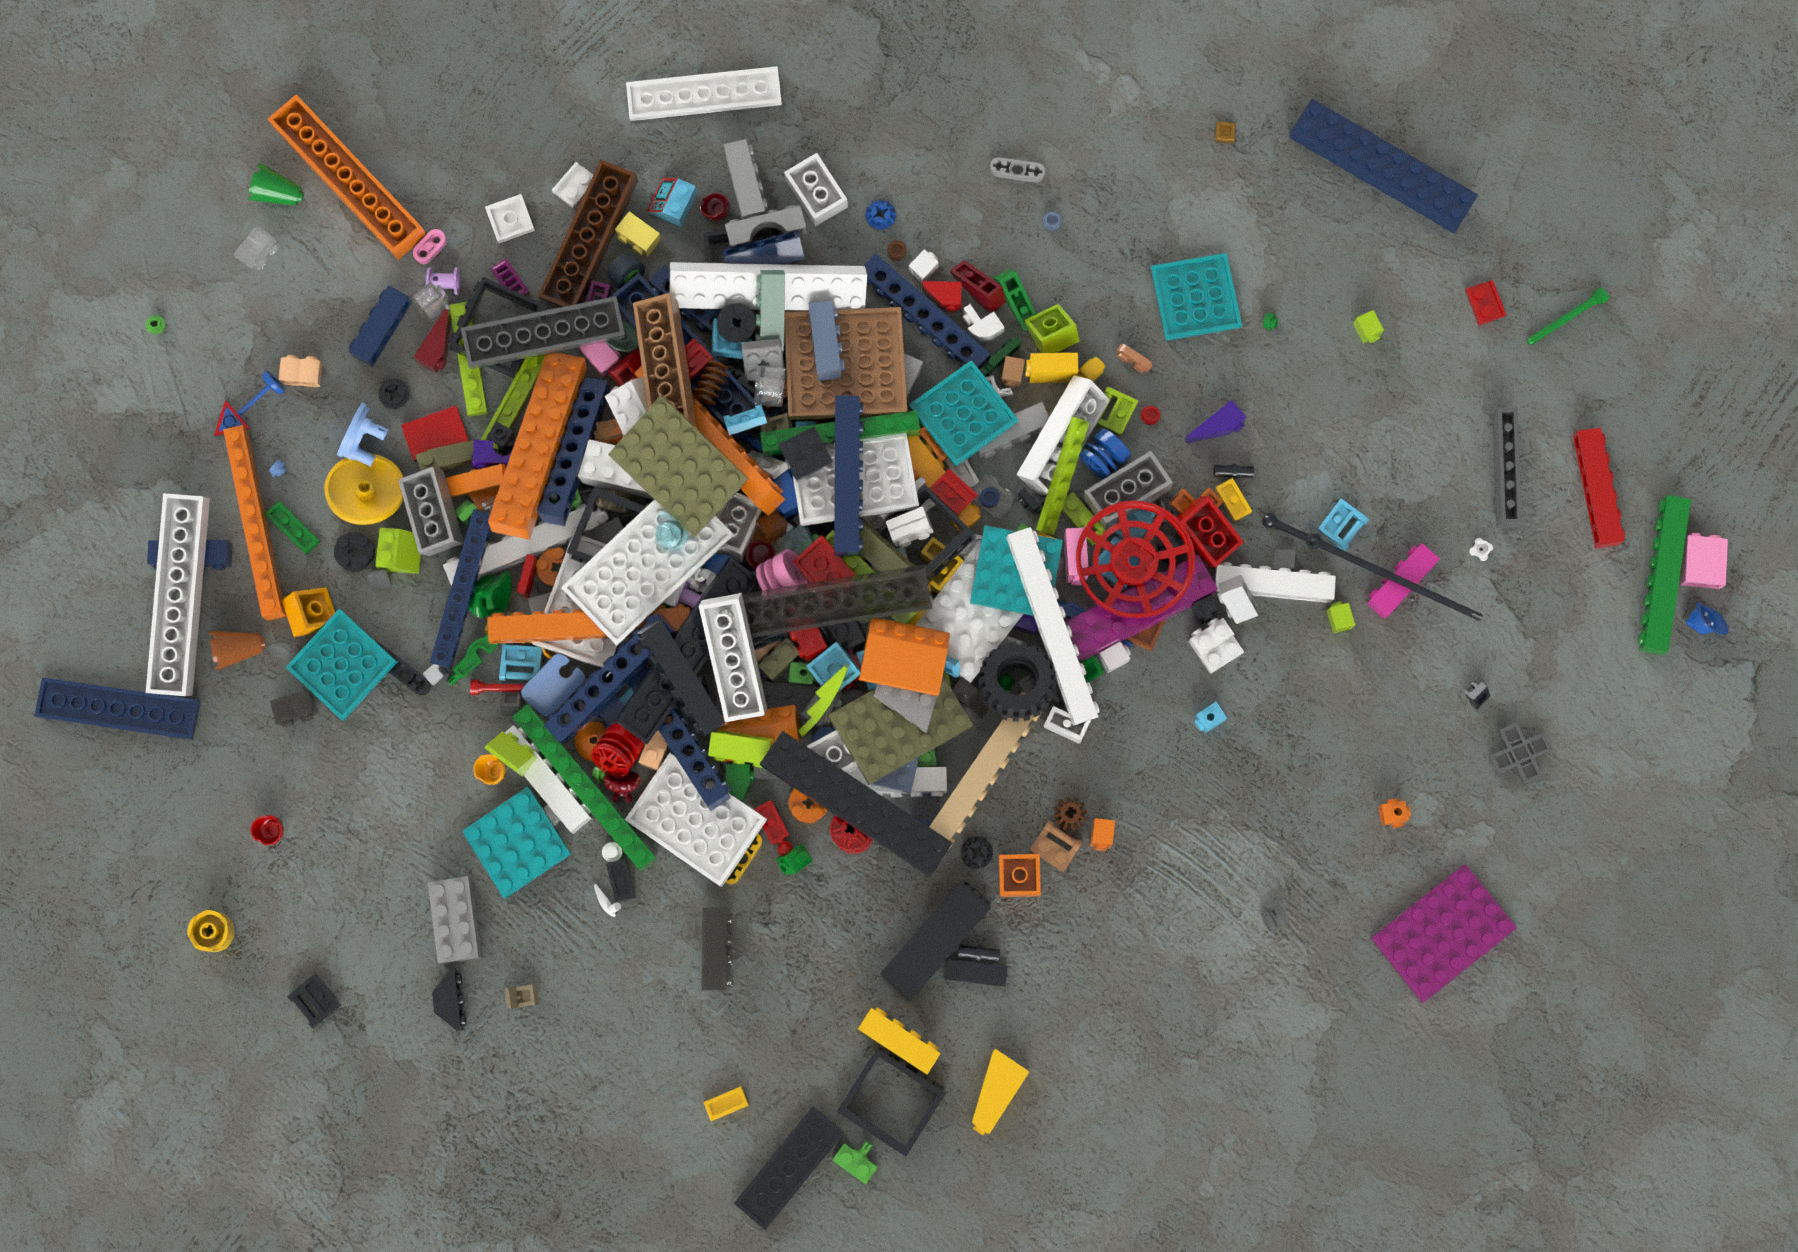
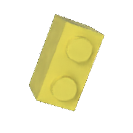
M628 212L615 228L619 241L623 244H630L637 254H644L646 257L651 254L662 240L659 232L631 212Z

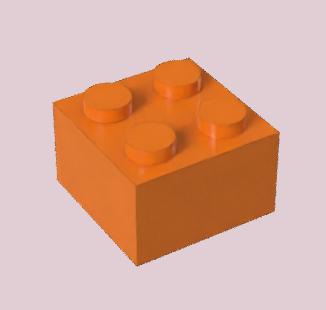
M1040 854L998 856L999 897H1039L1041 895Z

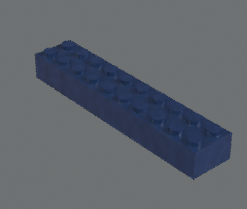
M1314 99L1310 100L1289 138L1452 233L1456 232L1478 196L1475 192Z
M638 273L611 297H617L621 316L637 332L633 303L659 295ZM681 320L684 345L686 346L695 338L714 358V361L720 362ZM703 370L690 381L691 390L694 395V389L699 388L697 383L702 381L700 376L705 374ZM725 370L729 376L721 377L725 384H718L722 391L715 390L719 397H712L716 404L710 405L703 402L701 404L727 430L724 416H733L754 409L759 404L732 374ZM756 427L732 434V436L738 443Z

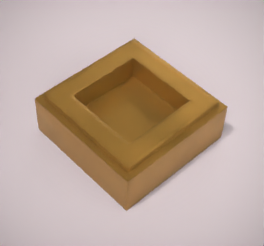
M1217 121L1215 142L1234 144L1236 123Z

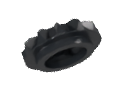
M396 378L386 380L380 386L378 392L380 402L388 409L396 410L405 405L409 400L410 394L407 384ZM395 390H397V393L401 397L395 396L394 399H392V396L388 392H395Z
M972 837L963 844L961 857L968 867L981 869L991 862L993 849L985 838ZM982 845L980 852L985 858L977 856L972 860L974 853L969 848L977 849Z

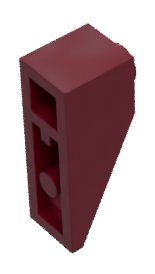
M963 260L950 270L953 277L958 282H962L964 289L975 301L990 313L1006 303L1003 287L967 261Z
M444 309L414 355L415 360L419 364L436 374L445 367L447 362L451 328V314L447 309Z

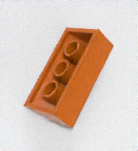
M796 705L769 708L765 715L725 722L717 728V730L772 738L774 742L781 732L784 731L801 742V734L798 732L801 728V719ZM725 759V761H722V762H728V761H733V760H731V759Z

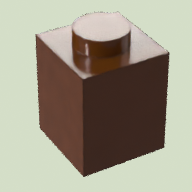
M776 510L769 516L766 515L757 519L755 531L763 543L767 545L786 536L788 524L786 519L780 516Z

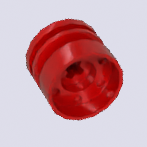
M618 723L611 724L592 749L591 757L595 765L604 773L614 777H623L627 775L634 761L642 753L644 743Z
M835 815L830 823V834L835 844L841 851L848 854L865 852L874 840L857 829H854L855 833L851 834L848 832V827L851 825Z

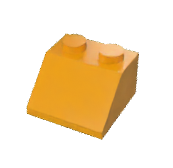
M327 587L294 591L282 600L294 637L317 633L335 613Z

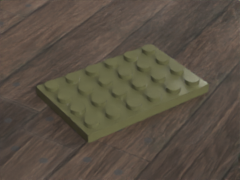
M663 395L658 397L608 454L694 538L701 533L750 479Z
M944 676L942 677L939 696L936 698L926 733L914 723L906 720L897 711H893L873 697L876 689L828 715L868 785L882 779L973 726Z

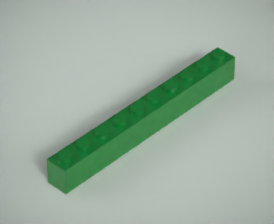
M527 704L512 716L636 867L642 872L657 859L564 746L547 730L544 722Z

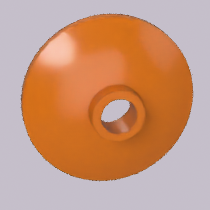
M587 723L576 734V750L581 757L588 761H593L591 752L594 746H596V744H591V738L596 737L598 742L607 729L603 723Z

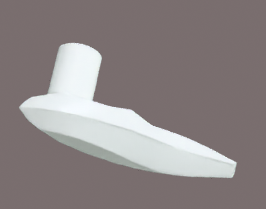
M594 884L601 907L606 913L615 917L616 911L621 909V905L618 902L611 904L598 885Z

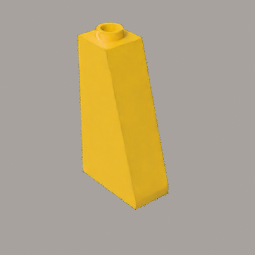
M994 1049L971 1122L975 1125L973 1129L982 1135L985 1132L990 1134L1029 1073L1028 1070L997 1049Z

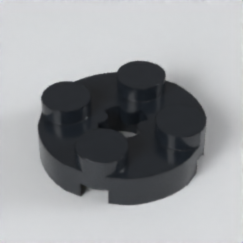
M732 303L725 306L719 312L716 327L723 339L741 343L752 336L756 328V319L749 307L742 303ZM732 318L741 320L740 328L731 326L733 323Z
M350 532L340 536L334 547L335 560L342 568L350 572H359L366 569V566L373 561L375 556L372 542L367 536L358 532ZM353 547L359 550V553H356V557L349 554Z

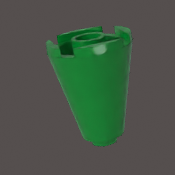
M259 163L257 165L260 170L258 173L254 172L248 191L252 195L248 196V200L294 206L298 202L302 203L305 192H302L301 186L264 164Z

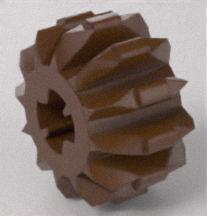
M1066 797V804L1060 799L1058 803L1061 807H1054V810L1060 813L1053 814V818H1060L1056 825H1060L1062 822L1065 823L1062 828L1063 830H1066L1067 826L1070 825V830L1074 831V823L1078 828H1081L1082 824L1080 821H1086V817L1081 816V814H1086L1087 810H1080L1084 803L1081 802L1079 805H1076L1078 800L1076 797L1072 803H1070V798ZM1068 809H1072L1071 812H1075L1072 819H1069V816H1065Z

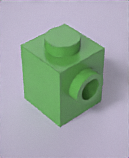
M791 662L790 684L813 686V683L817 682V680L806 667L807 663Z

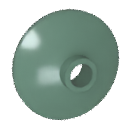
M622 322L625 338L606 342L612 348L623 352L633 351L639 347L637 332L626 322Z

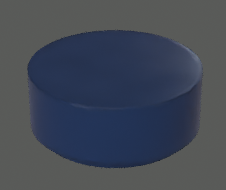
M986 488L981 492L980 502L984 507L994 508L998 505L1000 495L996 489Z

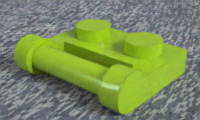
M1106 387L1104 394L1110 401L1112 398H1116L1117 401L1107 421H1105L1102 417L1110 401L1108 402L1095 426H1100L1122 436L1138 400L1113 388Z

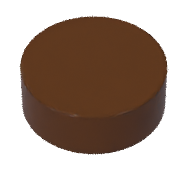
M901 241L891 242L887 247L888 257L893 261L902 260L906 256L905 244Z

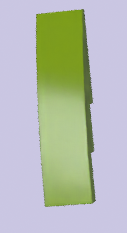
M848 663L815 692L820 699L807 711L811 718L798 730L802 736L819 721L833 702L850 667Z

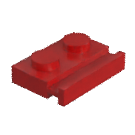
M1493 280L1466 288L1465 293L1478 326L1506 316Z
M695 338L685 346L690 381L707 367L708 360H714Z
M949 468L929 488L956 516H959L978 496Z
M527 554L522 566L521 579L517 585L518 594L526 599L530 598L537 571L536 563L538 560L534 555Z

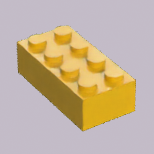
M877 1007L876 1010L871 1008L858 1030L925 1074H928L941 1054L938 1052L939 1047L930 1041L927 1044L920 1040L922 1036L913 1030L910 1033L903 1029L905 1025L895 1018L893 1021H890L886 1018L887 1013Z

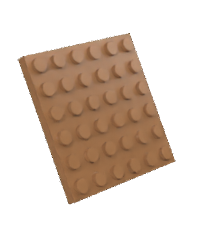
M901 307L837 310L838 319L834 320L835 325L839 324L840 336H837V342L842 344V353L839 354V357L844 359L845 371H841V379L818 381L809 311L784 312L789 420L835 418L836 396H860V402H863V414H859V417L907 412Z

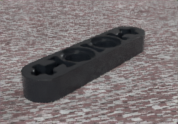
M376 641L398 661L389 671L390 674L418 695L429 693L431 684L424 676L380 642ZM404 669L411 671L409 679L401 678V672ZM414 679H416L420 683H423L425 681L424 686L426 688L424 690L420 689L418 691L417 689L419 687L412 681Z

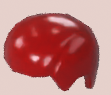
M264 815L257 817L252 822L250 832L253 840L259 841L263 845H273L278 843L283 837L284 826L276 816Z

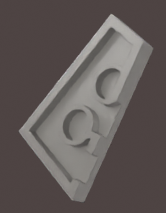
M877 684L873 697L893 711H897L909 722L920 727L923 732H927L937 696Z

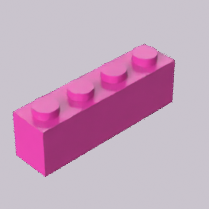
M1423 543L1418 548L1414 545L1407 553L1410 557L1405 562L1401 560L1394 567L1396 570L1394 574L1418 584L1440 558ZM1386 578L1381 581L1383 586L1380 590L1375 588L1368 596L1370 600L1367 603L1383 619L1387 618L1411 591Z

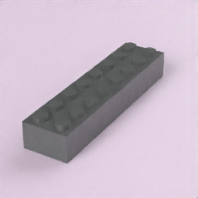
M616 296L461 328L470 369L625 338Z

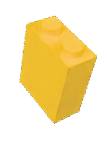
M1031 353L1030 360H1026L1025 377H1029V383H1070L1072 377L1078 375V353Z

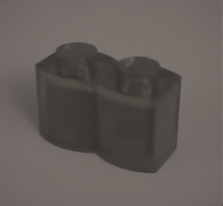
M310 690L297 692L270 701L275 723L282 725L283 728L294 725V722L300 719L302 722L314 719V715L318 714L314 697Z

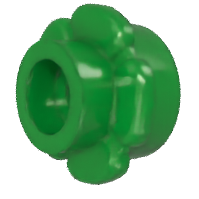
M1266 313L1264 317L1263 328L1268 329V331H1271L1272 328L1276 329L1279 318L1276 317L1275 313Z
M1003 674L998 679V684L1005 692L1009 691L1015 683L1011 674Z

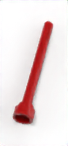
M471 679L470 694L479 695L484 691L521 692L525 684L484 683L479 679Z

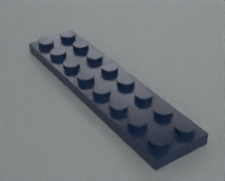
M42 677L34 717L193 740L201 701Z

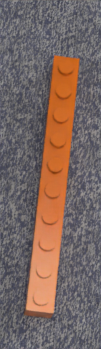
M243 425L223 429L261 615L267 621L287 617L282 604L283 594L249 431Z
M677 604L673 608H665L664 605H660L651 615L662 614L678 630L689 615L690 608L685 607L684 604ZM582 609L573 610V613L555 610L553 614L535 611L532 612L533 615H524V612H514L512 616H504V613H494L492 617H487L489 644L609 638ZM643 621L628 637H631L637 629H642L646 622Z

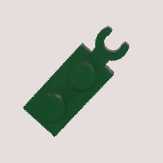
M1017 336L1013 340L1008 339L998 353L995 351L988 357V363L979 369L985 378L1005 362L1006 356H1012L1021 348L1022 342Z

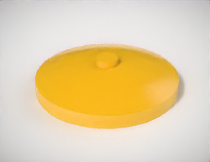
M372 454L376 457L371 467L355 459L353 461L344 458L338 462L328 473L324 486L326 501L333 513L347 522L360 525L378 523L393 515L403 502V495L398 481L403 478V475L392 461L383 456Z

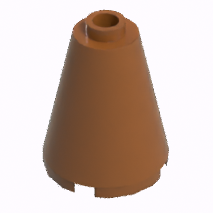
M209 631V635H214L210 643L214 663L218 662L215 670L223 669L263 653L262 649L266 648L265 639L260 637L259 633Z

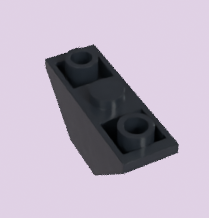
M450 969L432 992L434 1013L455 1030L464 1031L467 1019L466 1014L462 1013V1005L465 1004L464 994L460 993L462 975L458 973V969Z

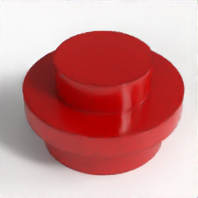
M1146 406L1141 411V420L1146 425H1154L1160 419V412L1154 406Z

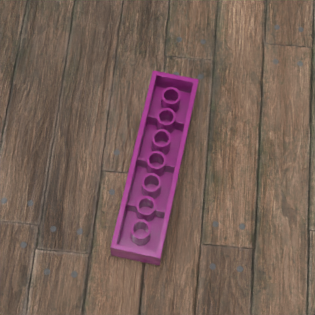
M1199 555L1195 556V570L1188 590L1174 606L1161 614L1147 618H1126L1115 615L1097 605L1065 621V625H1069L1072 632L1071 642L1073 645L1076 644L1079 656L1077 658L1079 663L1192 607L1194 603L1211 595L1213 596L1218 588ZM1188 560L1175 567L1173 580L1181 584L1184 583L1188 570ZM1168 570L1161 574L1167 576ZM1151 578L1144 583L1146 593L1149 594L1155 591L1162 583ZM1136 586L1121 593L1128 596H1139ZM1167 586L1160 595L1149 600L1152 610L1167 604L1179 591ZM1116 598L1112 605V608L1128 613L1144 612L1141 602H1127Z

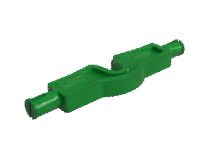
M488 634L484 638L474 641L469 646L466 656L453 668L454 674L447 679V682L453 686L460 678H466L475 668L483 663V659L478 654L479 648L491 654L499 644H489Z

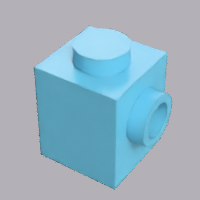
M1217 702L1196 714L1194 723L1199 731L1203 730L1206 734L1223 723L1227 717Z

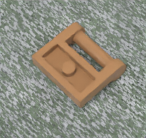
M1049 820L1030 849V852L1040 854L1041 859L1064 873L1083 842L1079 839H1074L1055 827L1054 823ZM1048 832L1072 846L1070 852L1047 838Z

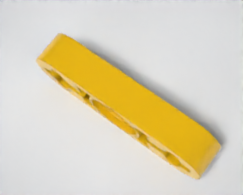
M759 834L756 835L758 844H753L750 848L753 853L745 852L748 856L747 862L737 864L742 870L739 871L737 869L734 873L736 878H731L725 883L733 885L740 880L762 845V838Z

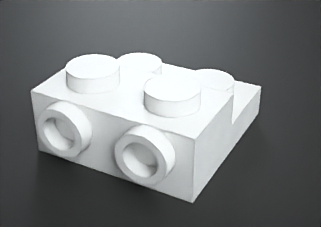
M1218 618L1213 619L1207 624L1209 627L1203 631L1201 628L1197 629L1191 634L1192 638L1188 641L1210 674L1244 653L1224 618L1220 620Z

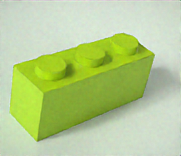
M715 729L711 732L708 756H713V759L717 761L731 759L736 764L750 762L755 767L763 768L760 766V762L774 744V739Z

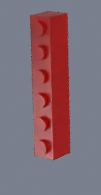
M1601 427L1577 431L1573 435V441L1595 549L1618 546L1624 542L1625 531L1623 527L1621 528L1620 524L1621 511L1619 508L1617 509V492L1613 489L1612 485L1614 477L1612 471L1609 470L1608 463L1610 462L1609 453L1605 450V434L1602 433Z

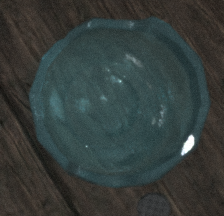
M667 520L657 527L655 538L657 544L665 550H680L687 543L688 532L678 521Z

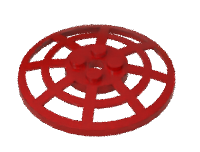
M1124 501L1104 508L1090 519L1078 540L1075 562L1080 582L1095 603L1118 616L1147 618L1170 609L1188 590L1195 570V552L1187 530L1169 511L1145 501ZM1125 509H1143L1158 515L1152 525L1142 521H1127ZM1117 511L1119 523L1108 528L1101 536L1091 530L1100 519ZM1164 519L1170 522L1178 531L1185 545L1172 547L1169 539L1159 530ZM1129 527H1138L1148 531L1143 539L1131 537ZM1121 529L1123 540L1116 546L1106 540L1112 533ZM1154 535L1163 542L1166 550L1156 552L1155 548L1150 544ZM1088 537L1096 543L1093 552V566L1082 568L1081 552L1084 541ZM1101 547L1111 553L1109 564L1099 565L1098 563ZM1187 553L1188 570L1185 581L1181 584L1172 579L1176 567L1175 556ZM1137 557L1139 565L1132 566L1129 563V558ZM1169 558V570L1167 576L1156 570L1159 560ZM1113 572L1114 576L1118 579L1114 588H1111L1106 583L1101 573ZM1096 575L1100 585L1110 593L1105 603L1092 592L1084 576ZM1151 578L1162 583L1155 591L1149 594L1146 593L1144 583ZM1125 584L1136 585L1139 596H1128L1120 592ZM1167 586L1179 591L1167 604L1152 610L1149 600L1160 595ZM1116 598L1127 602H1141L1144 612L1128 613L1112 608V605Z

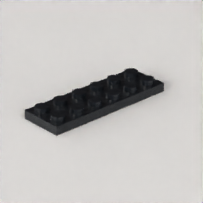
M813 1106L734 1204L766 1230L845 1132Z

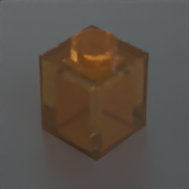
M616 419L597 422V430H593L595 441L617 445L623 438Z

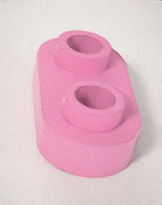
M438 229L431 230L415 246L413 256L418 263H429L444 248L447 242L444 233ZM440 239V242L434 243V240ZM427 253V256L421 257V254Z

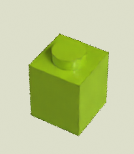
M1374 310L1357 317L1353 322L1363 344L1368 341L1373 343L1379 340L1384 331Z
M1342 601L1333 603L1326 611L1333 634L1352 629L1355 626L1349 603L1343 604Z

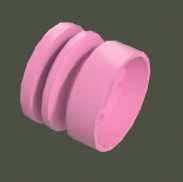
M786 549L775 555L773 559L771 558L757 566L756 576L763 592L773 601L778 602L791 595L792 592L794 593L807 586L809 582L792 562L798 557L792 550Z

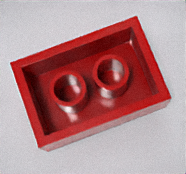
M1200 496L1176 517L1187 530L1193 543L1194 551L1199 555L1206 567L1216 568L1244 543L1209 496Z

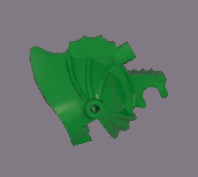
M507 569L497 577L493 574L486 575L477 581L469 608L473 615L484 618L492 613H504L506 611L512 591V579Z

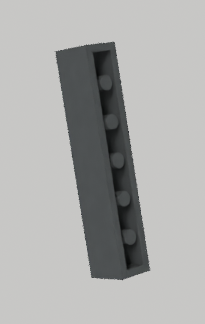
M1497 408L1492 414L1496 528H1517L1522 523L1518 408Z

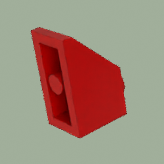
M923 281V292L941 310H946V312L961 310L962 282Z

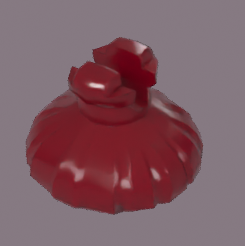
M629 770L627 775L623 777L605 775L604 783L609 790L615 792L613 795L614 802H619V796H624L625 803H630L632 800L630 792L640 785L641 777L639 774Z

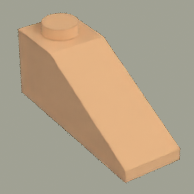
M666 717L664 723H671L673 721V717ZM658 730L650 742L645 744L639 759L640 765L658 771L664 762L669 746Z

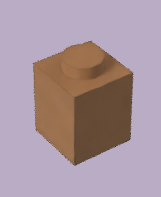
M1005 357L1001 384H1005L1004 386L1008 388L1020 387L1025 359Z

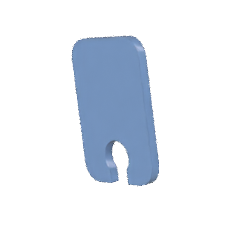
M561 653L553 655L523 686L521 691L522 697L544 716H550L585 680V674L578 666L573 670V674L570 677L566 678L560 675L559 669L570 661L569 658Z

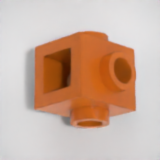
M1399 798L1389 799L1387 804L1378 806L1381 826L1403 827L1404 823L1409 821V817H1411L1409 805H1406V801L1399 802Z

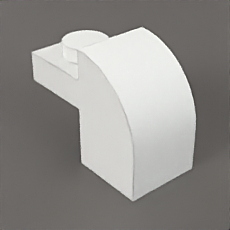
M971 304L964 308V315L962 317L968 326L971 325L968 327L967 334L974 340L988 342L1004 333V326L994 312L980 319Z

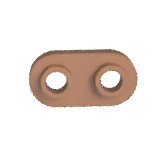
M1120 344L1116 350L1118 359L1125 363L1129 362L1140 373L1149 372L1153 366L1147 358L1124 344Z

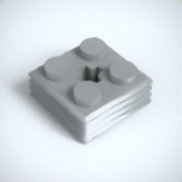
M781 339L742 343L746 381L785 377Z

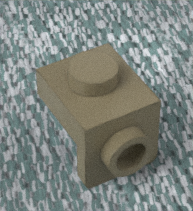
M788 413L771 418L765 417L767 423L760 425L762 432L793 428Z
M537 984L505 989V1000L508 1009L539 1004Z

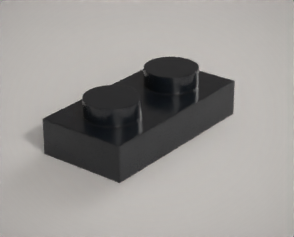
M626 858L606 863L615 903L636 898Z

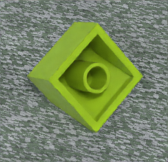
M1059 304L1024 320L1041 353H1058L1080 342L1076 324Z
M380 528L375 566L379 570L386 569L388 572L419 574L422 554L418 552L413 532L402 529Z
M502 731L484 748L523 777L537 759L533 755L535 750L527 744L524 746L520 745L517 742L519 738L511 732L506 734Z

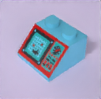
M662 178L646 212L682 227L697 196L696 186L677 178Z

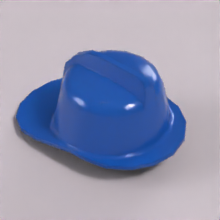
M1700 602L1696 603V609L1690 613L1689 619L1686 621L1689 627L1701 635L1711 632L1725 635L1729 631L1725 619L1717 611Z

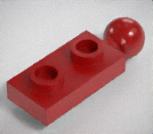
M772 800L754 808L753 810L767 819L762 827L771 845L778 843V854L783 856L793 850L792 844L785 841V838L790 835Z

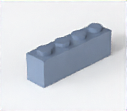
M832 300L810 302L809 316L818 381L841 379V371H845L844 359L839 357V354L842 353V344L837 342V336H840L839 324L835 325L834 320L838 319L837 307L833 308Z

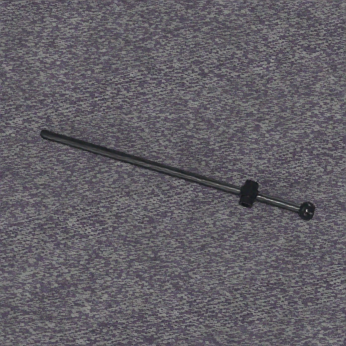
M1266 513L1263 518L1262 524L1266 528L1275 527L1304 540L1310 549L1321 548L1475 620H1482L1472 615L1474 613L1483 617L1481 613L1324 542L1318 533L1309 535L1277 520L1273 513ZM1312 538L1316 539L1317 544L1312 542Z

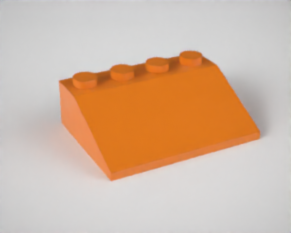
M871 616L859 680L939 696L950 633Z

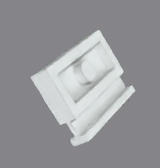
M575 162L552 189V193L556 194L574 209L583 199L593 174Z

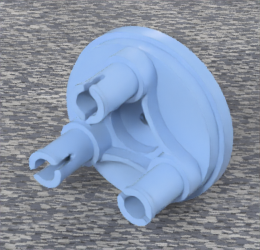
M362 402L344 436L337 456L341 458L344 456L353 461L355 459L371 467L376 456L359 449V444L364 434L367 433L384 440L389 429L374 423L372 419L368 418L370 408Z

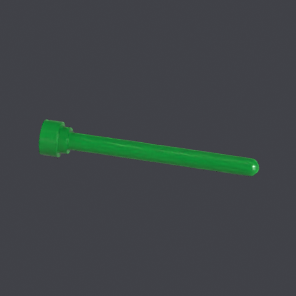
M1602 287L1593 291L1590 299L1529 337L1527 344L1532 345L1591 306L1605 303L1609 300L1607 292Z

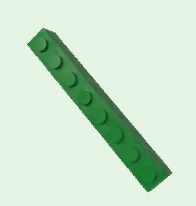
M917 410L859 418V422H863V434H859V440L906 433L907 437L918 436L920 433ZM835 422L760 432L763 458L782 455L778 447L780 443L815 426L824 445L835 443Z
M1667 495L1659 501L1658 512H1660V515L1655 523L1657 535L1652 542L1654 555L1649 562L1651 574L1646 581V587L1649 588L1648 594L1645 595L1643 606H1646L1645 614H1642L1640 621L1643 627L1637 641L1640 644L1639 651L1660 655L1669 652L1691 499Z

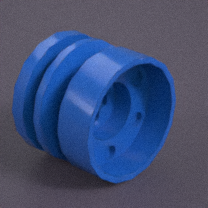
M1101 429L1093 437L1092 440L1095 445L1087 443L1085 445L1086 449H1081L1079 454L1086 467L1103 480L1117 472L1115 465L1122 467L1131 458L1130 451L1122 441L1106 429Z

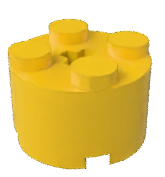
M206 910L194 916L187 929L192 945L206 952H220L227 949L235 933L233 921L227 915L212 910ZM209 929L214 930L213 934L208 933Z

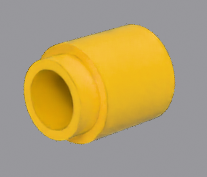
M1097 357L1089 359L1078 370V376L1094 382L1103 373L1105 365Z

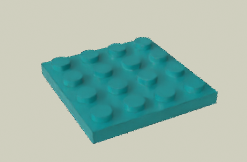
M1227 253L1150 267L1165 341L1242 327Z
M972 360L909 404L911 411L917 410L919 421L955 467L1019 422L1018 418Z
M985 525L970 604L1034 616L1006 539L1007 535L1017 531ZM1038 536L1039 542L1037 546L1044 553L1046 561L1043 563L1045 568L1051 572L1052 580H1050L1052 588H1054L1063 540Z
M338 609L285 668L342 721H345L398 661L342 609Z
M526 787L462 831L504 899L572 854L530 787Z

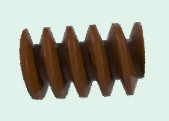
M708 360V367H705L703 370L705 374L700 376L702 381L697 383L699 388L694 389V397L703 403L715 405L716 403L712 400V397H719L715 390L722 391L718 384H725L721 377L729 376L725 372L729 368L720 362Z

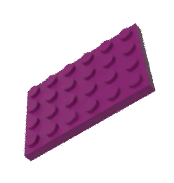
M1463 864L1371 937V940L1418 999L1424 1003L1517 929V927L1467 865Z

